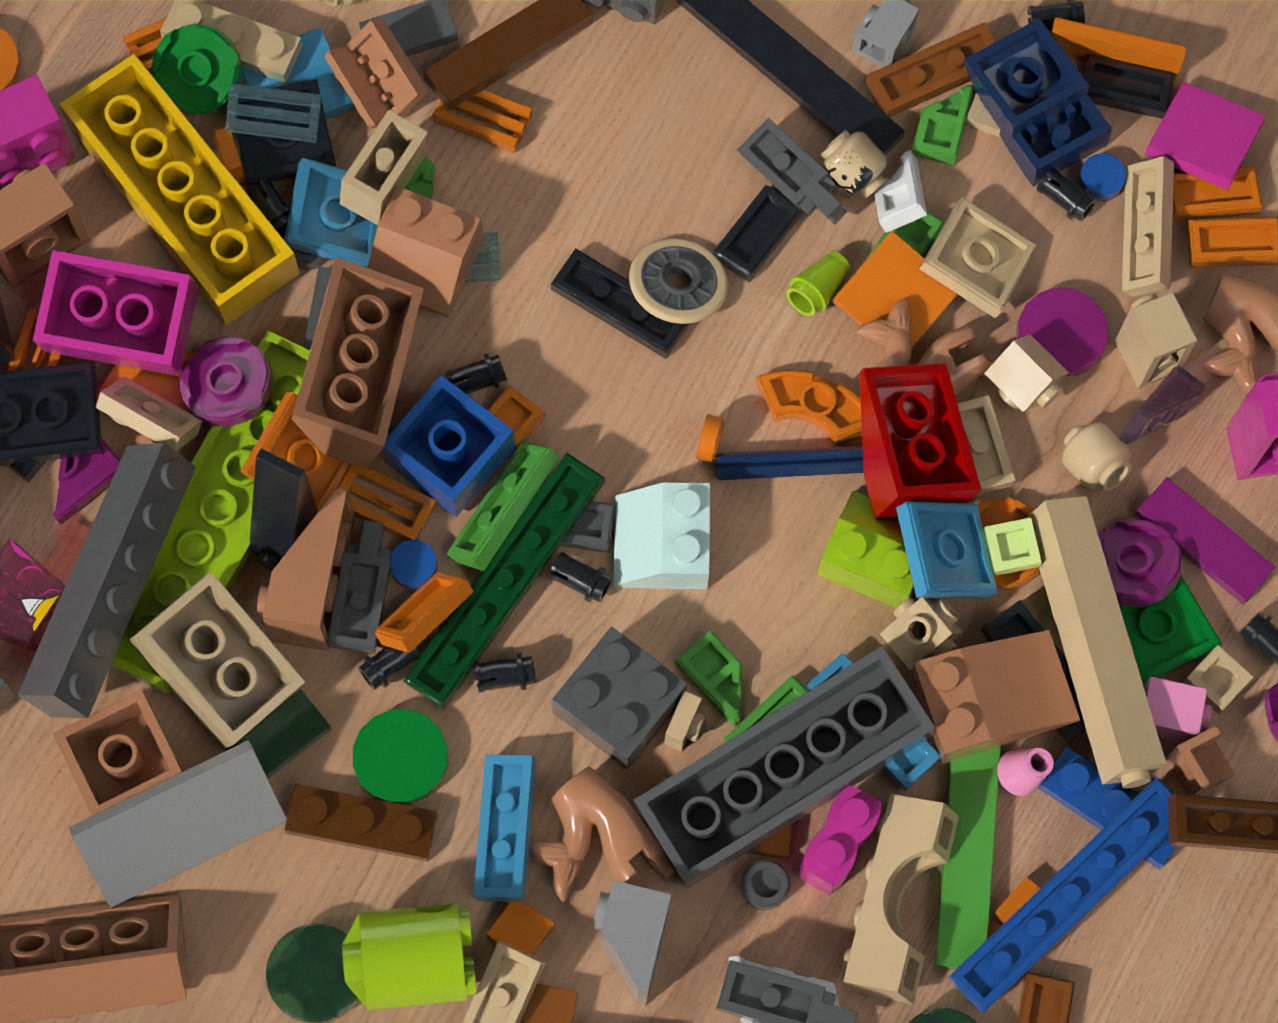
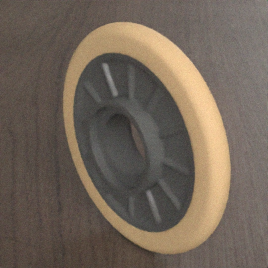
M671 238L653 242L636 255L630 267V287L636 300L650 314L668 322L687 324L702 321L719 310L727 296V274L719 259L707 248L689 240ZM674 273L682 274L689 279L691 285L686 288H676L668 282L667 276Z

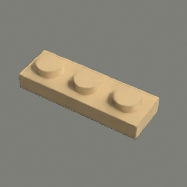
M174 0L160 30L163 39L166 34L181 26L203 24L217 28L233 41L240 54L242 68L286 83L303 47L301 37L197 0Z
M1165 156L1126 166L1122 292L1131 297L1168 289L1171 285L1174 162Z

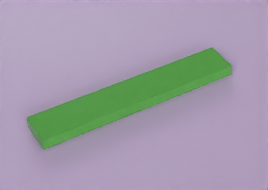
M1001 746L950 761L947 806L959 816L949 861L946 864H942L934 967L957 969L987 940L998 792L997 767L1000 760Z

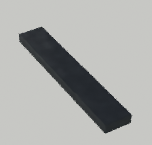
M677 0V3L837 137L845 130L850 134L863 132L885 156L904 138L905 130L749 0Z

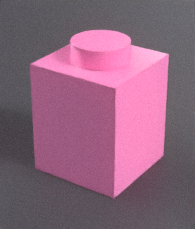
M1150 677L1143 687L1159 739L1183 743L1208 729L1212 706L1205 704L1206 688Z

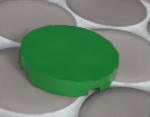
M203 24L181 26L166 34L156 47L151 64L153 78H155L181 112L192 115L214 113L229 104L228 96L235 95L239 90L243 73L241 57L233 41L219 29Z
M390 709L374 716L360 729L353 745V768L360 785L374 799L402 805L414 801L418 802L427 798L441 784L448 768L447 744L440 728L426 715L410 709Z

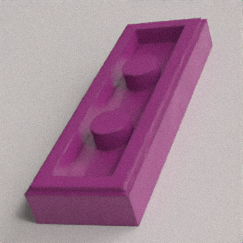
M1168 477L1163 480L1135 513L1141 520H1147L1164 527L1171 534V539L1175 541L1176 545L1178 543L1182 554L1243 605L1276 568Z

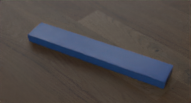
M1158 777L948 977L981 1014L997 1001L1169 835L1168 796L1174 793Z

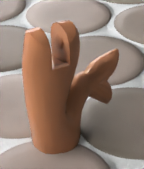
M1223 274L1214 290L1203 320L1224 337L1229 347L1228 350L1202 362V366L1215 375L1233 376L1238 386L1248 394L1259 379V367L1255 359L1256 343L1250 323H1253L1260 330L1274 350L1278 352V292L1250 280Z
M906 298L899 300L891 308L887 320H875L865 323L856 331V334L885 348V356L876 367L909 365L912 346L908 300ZM962 327L939 337L928 348L917 365L946 363L954 393L983 376L992 365L988 354L984 353L956 366L951 355L962 351L978 339L972 327Z
M589 766L566 782L551 799L563 824L564 836L562 841L530 842L529 847L530 854L539 863L553 869V888L562 902L566 901L578 877L581 862L589 850L594 825L599 832L608 870L615 881L650 889L639 872L629 863L638 853L664 880L675 871V867L654 833L635 808L612 784Z

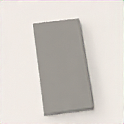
M248 740L69 827V830L111 908L286 822L287 818Z

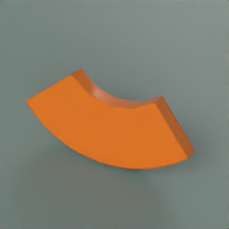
M780 370L757 376L756 382L774 422L787 419L811 422L825 431L834 445L862 435L861 398L842 383L837 384L829 379L813 375L814 372L804 370Z

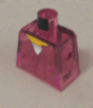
M10 538L0 551V639L36 652L65 585Z

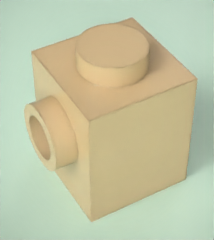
M1029 334L1014 340L984 374L999 388V394L1007 404L1025 412L1038 405L1044 409L1051 404L1062 392L1063 389L1058 384L1069 372Z

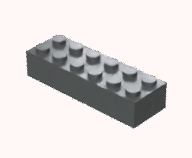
M881 646L634 799V802L685 886L689 889L835 798L846 787L856 785L933 737L935 726L884 647Z

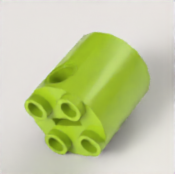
M459 903L436 906L359 912L342 944L345 983L368 1011L467 1001V996L477 995L473 955L463 956V947L472 946L469 907L459 908Z

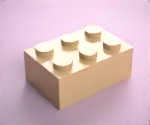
M209 572L129 639L222 749L233 746L305 683L302 677L212 572Z

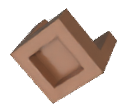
M1218 725L1176 746L1166 758L1187 795L1199 796L1235 775L1216 743V740L1222 734Z

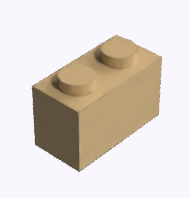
M388 110L341 180L340 204L378 225L396 186L404 189L424 159L428 132Z
M1173 292L1159 298L1156 294H1149L1136 300L1131 305V309L1123 321V325L1115 340L1138 389L1179 373L1197 342Z

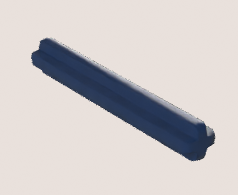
M863 446L719 453L715 459L716 476L719 480L864 473Z

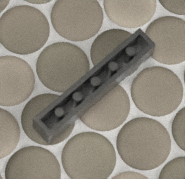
M167 444L127 445L17 695L50 717L89 718L196 468Z

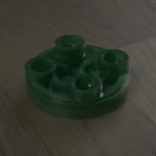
M326 924L303 925L285 934L271 951L266 966L268 991L275 1004L290 1018L302 1023H329L345 1015L357 1003L358 997L345 983L342 944L347 934L342 930Z

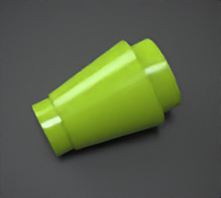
M835 251L829 252L790 280V288L786 291L789 303L805 316H813L816 312H823L846 274L850 271L849 262L840 253Z

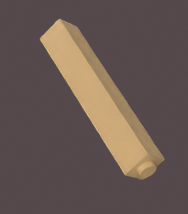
M1087 496L1045 500L1026 518L1032 519L1042 562L1039 569L1102 785L1121 782L1123 788H1134L1147 784L1151 781L1150 775L1166 765V760Z

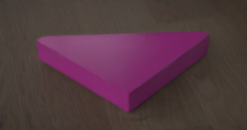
M103 439V454L61 459L56 510L53 513V516L60 525L110 486L121 460Z

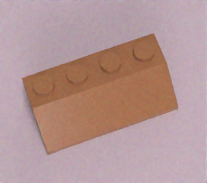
M336 257L331 271L292 420L323 454L369 469L385 446L424 288Z
M180 894L124 901L111 908L109 904L0 919V1023H25L52 1018L67 1019L74 1015L102 1011L116 1012L124 1008L152 1004L166 1005L173 1001L186 1000L188 966Z

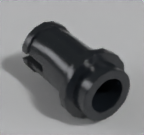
M1066 0L1063 3L1039 6L1030 5L1027 9V14L1031 15L1028 18V24L1040 18L1049 31H1051L1054 20L1057 17L1085 23V11L1082 0Z
M1055 167L1051 168L1047 172L1049 179L1047 180L1043 177L1038 184L1037 191L1066 210V217L1070 220L1076 218L1079 221H1083L1097 202V199L1091 196L1093 191L1089 188L1081 189L1058 172Z
M261 180L259 184L264 189V195L267 198L263 197L255 184L249 189L247 195L278 234L285 238L290 207H288L271 180Z
M488 353L483 354L485 358L483 360L451 371H445L448 381L465 394L494 385L497 389L500 387L499 383L506 381L507 378L498 354L489 357Z
M564 552L557 556L551 568L553 571L549 573L550 580H555L584 594V600L589 603L592 600L601 602L612 582V577L605 574V568L600 567L596 570L567 556Z
M1258 612L1242 629L1240 634L1246 638L1244 643L1247 646L1252 643L1278 665V628L1270 622L1273 618L1272 616L1268 615L1265 618Z
M386 646L371 658L368 655L363 657L364 663L358 667V670L373 690L380 686L386 688L389 686L388 680L414 660H418L421 654L417 647L410 653Z
M518 652L517 658L481 663L475 662L476 680L479 681L477 683L479 693L521 686L522 690H527V685L536 684L532 655L523 657L522 652Z

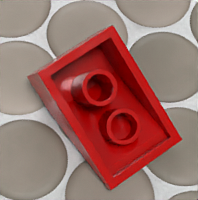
M946 363L863 368L859 372L864 479L875 519L898 518L896 507L905 502L969 503L982 489Z

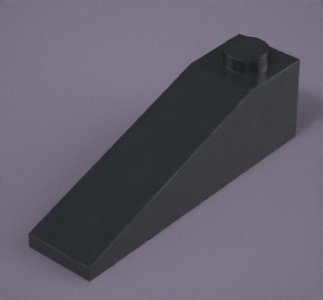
M261 448L256 456L249 541L254 554L257 555L256 561L268 570L273 571L317 515L318 510L305 470Z

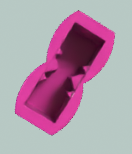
M852 785L842 790L830 807L823 829L813 837L806 849L800 866L799 879L827 895L837 891L847 879L855 862L857 851L869 840L878 822L881 802Z

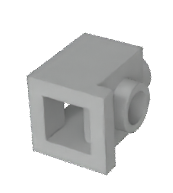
M883 0L880 7L873 4L866 14L862 25L859 24L855 30L851 51L882 67L896 62L915 30L919 8L913 6L910 0Z

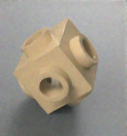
M914 595L896 608L893 614L897 619L880 633L909 670H913L914 662L956 650L958 646L953 641L963 631L956 624L960 619L957 612L945 599H918Z

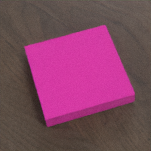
M1183 81L1150 140L1145 155L1153 159L1165 156L1174 162V168L1229 190L1263 127L1266 116Z

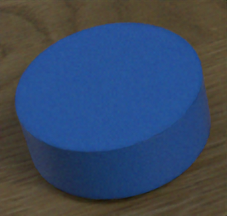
M1104 153L1089 157L1084 162L1079 174L1080 188L1083 190L1086 188L1093 191L1091 196L1096 198L1097 201H1108L1115 198L1121 192L1126 180V170L1122 162L1116 157Z
M404 541L393 550L390 556V569L393 578L399 585L407 589H419L437 572L436 555L433 549L423 541Z

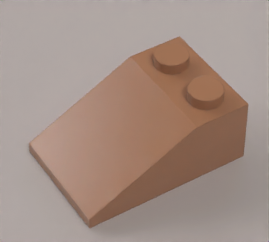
M337 488L273 569L269 586H261L257 602V614L263 615L262 624L267 627L274 643L329 651L327 644L343 554L348 550L355 519L347 489Z
M1049 630L959 648L914 662L912 675L924 711L935 726L933 738L938 753L941 756L942 764L1080 721Z

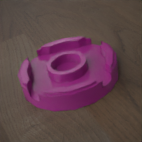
M1052 288L1038 293L1026 303L1016 325L1017 339L1030 334L1069 372L1067 376L1074 374L1077 376L1086 373L1099 361L1108 342V322L1102 308L1090 296L1072 288Z
M223 336L205 342L197 349L198 353L193 356L191 361L188 358L182 368L179 383L183 401L197 418L211 426L232 427L249 421L262 411L272 394L274 376L270 362L258 347L252 345L246 339Z
M1125 519L1116 522L1114 527H1110L1106 531L1104 528L1098 533L1119 605L1144 607L1160 602L1173 592L1181 577L1182 552L1178 543L1176 545L1175 541L1171 539V534L1164 527L1147 520Z

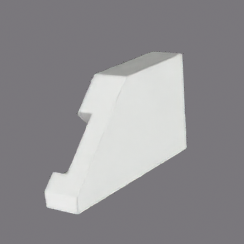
M911 150L904 152L901 156L902 165L891 179L885 178L884 183L874 192L879 223L886 233L927 216L918 161Z

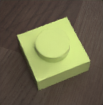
M1031 518L984 527V536L994 576L1041 566L1042 562Z

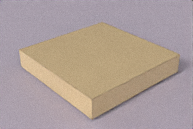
M961 197L919 270L996 318L1004 309L1037 245Z

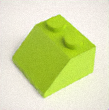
M852 491L822 555L817 575L894 608L899 607L910 597L914 587L899 519H875L870 498Z

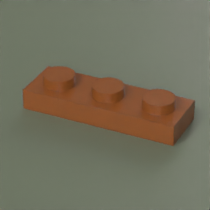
M983 22L867 74L865 83L881 111L890 118L971 81L964 66V59L995 43L996 40L987 24Z

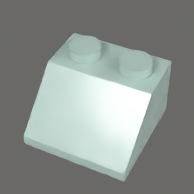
M662 482L616 495L614 588L707 589L710 549V483Z

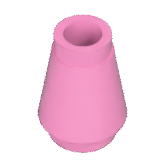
M1043 748L1012 749L1006 752L999 760L997 767L998 779L1001 785L1011 794L1017 796L1030 795L1038 789L1043 780L1052 771L1054 765L1053 758Z

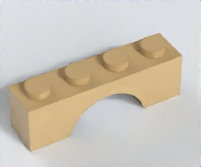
M890 794L887 808H884L880 813L878 819L879 840L876 852L870 856L866 867L868 884L864 900L858 903L855 910L854 925L856 932L852 947L847 949L842 963L843 982L860 994L914 1004L925 956L909 944L902 932L899 917L900 905L906 889L919 874L931 867L946 864L949 861L959 816L943 802Z

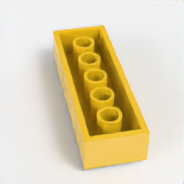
M132 54L59 104L68 127L183 273L191 275L199 286L198 292L225 326L300 274L294 252L135 54Z

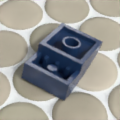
M1040 18L964 59V66L982 104L1000 128V137L1033 187L1039 184L1043 177L1049 178L1047 172L1051 168L1055 167L1058 172H1061L1108 146L1112 127L1087 95L1089 84Z

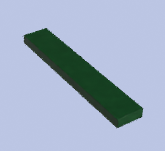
M566 452L521 515L486 569L481 571L471 585L474 592L451 613L405 677L403 682L442 710L446 708L475 667V662L480 660L606 482L604 476Z

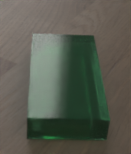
M301 689L261 720L233 746L225 749L227 751L249 740L267 779H269L331 731L332 728Z

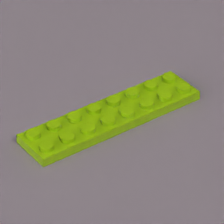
M269 330L266 332L258 348L263 352L271 365L274 376L272 394L262 411L249 421L232 427L212 426L191 462L196 468L111 664L115 669L169 696L172 692L171 688L129 639L209 572H212L224 588L229 591L252 551L249 540L254 481L240 471L285 393L294 392L298 395L310 350Z

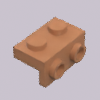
M383 17L370 20L345 46L332 48L324 55L335 77L342 84L356 106L357 112L371 129L379 125L388 110L403 118L429 93V90Z

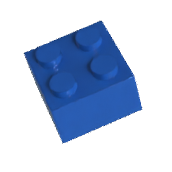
M441 375L389 434L382 452L385 463L429 497L437 500L438 504L457 518L515 450L514 430Z

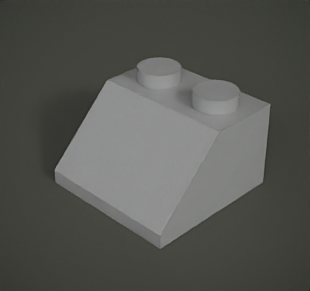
M613 880L610 893L600 892L594 917V928L601 930V944L636 1002L647 1005L669 914L671 894Z

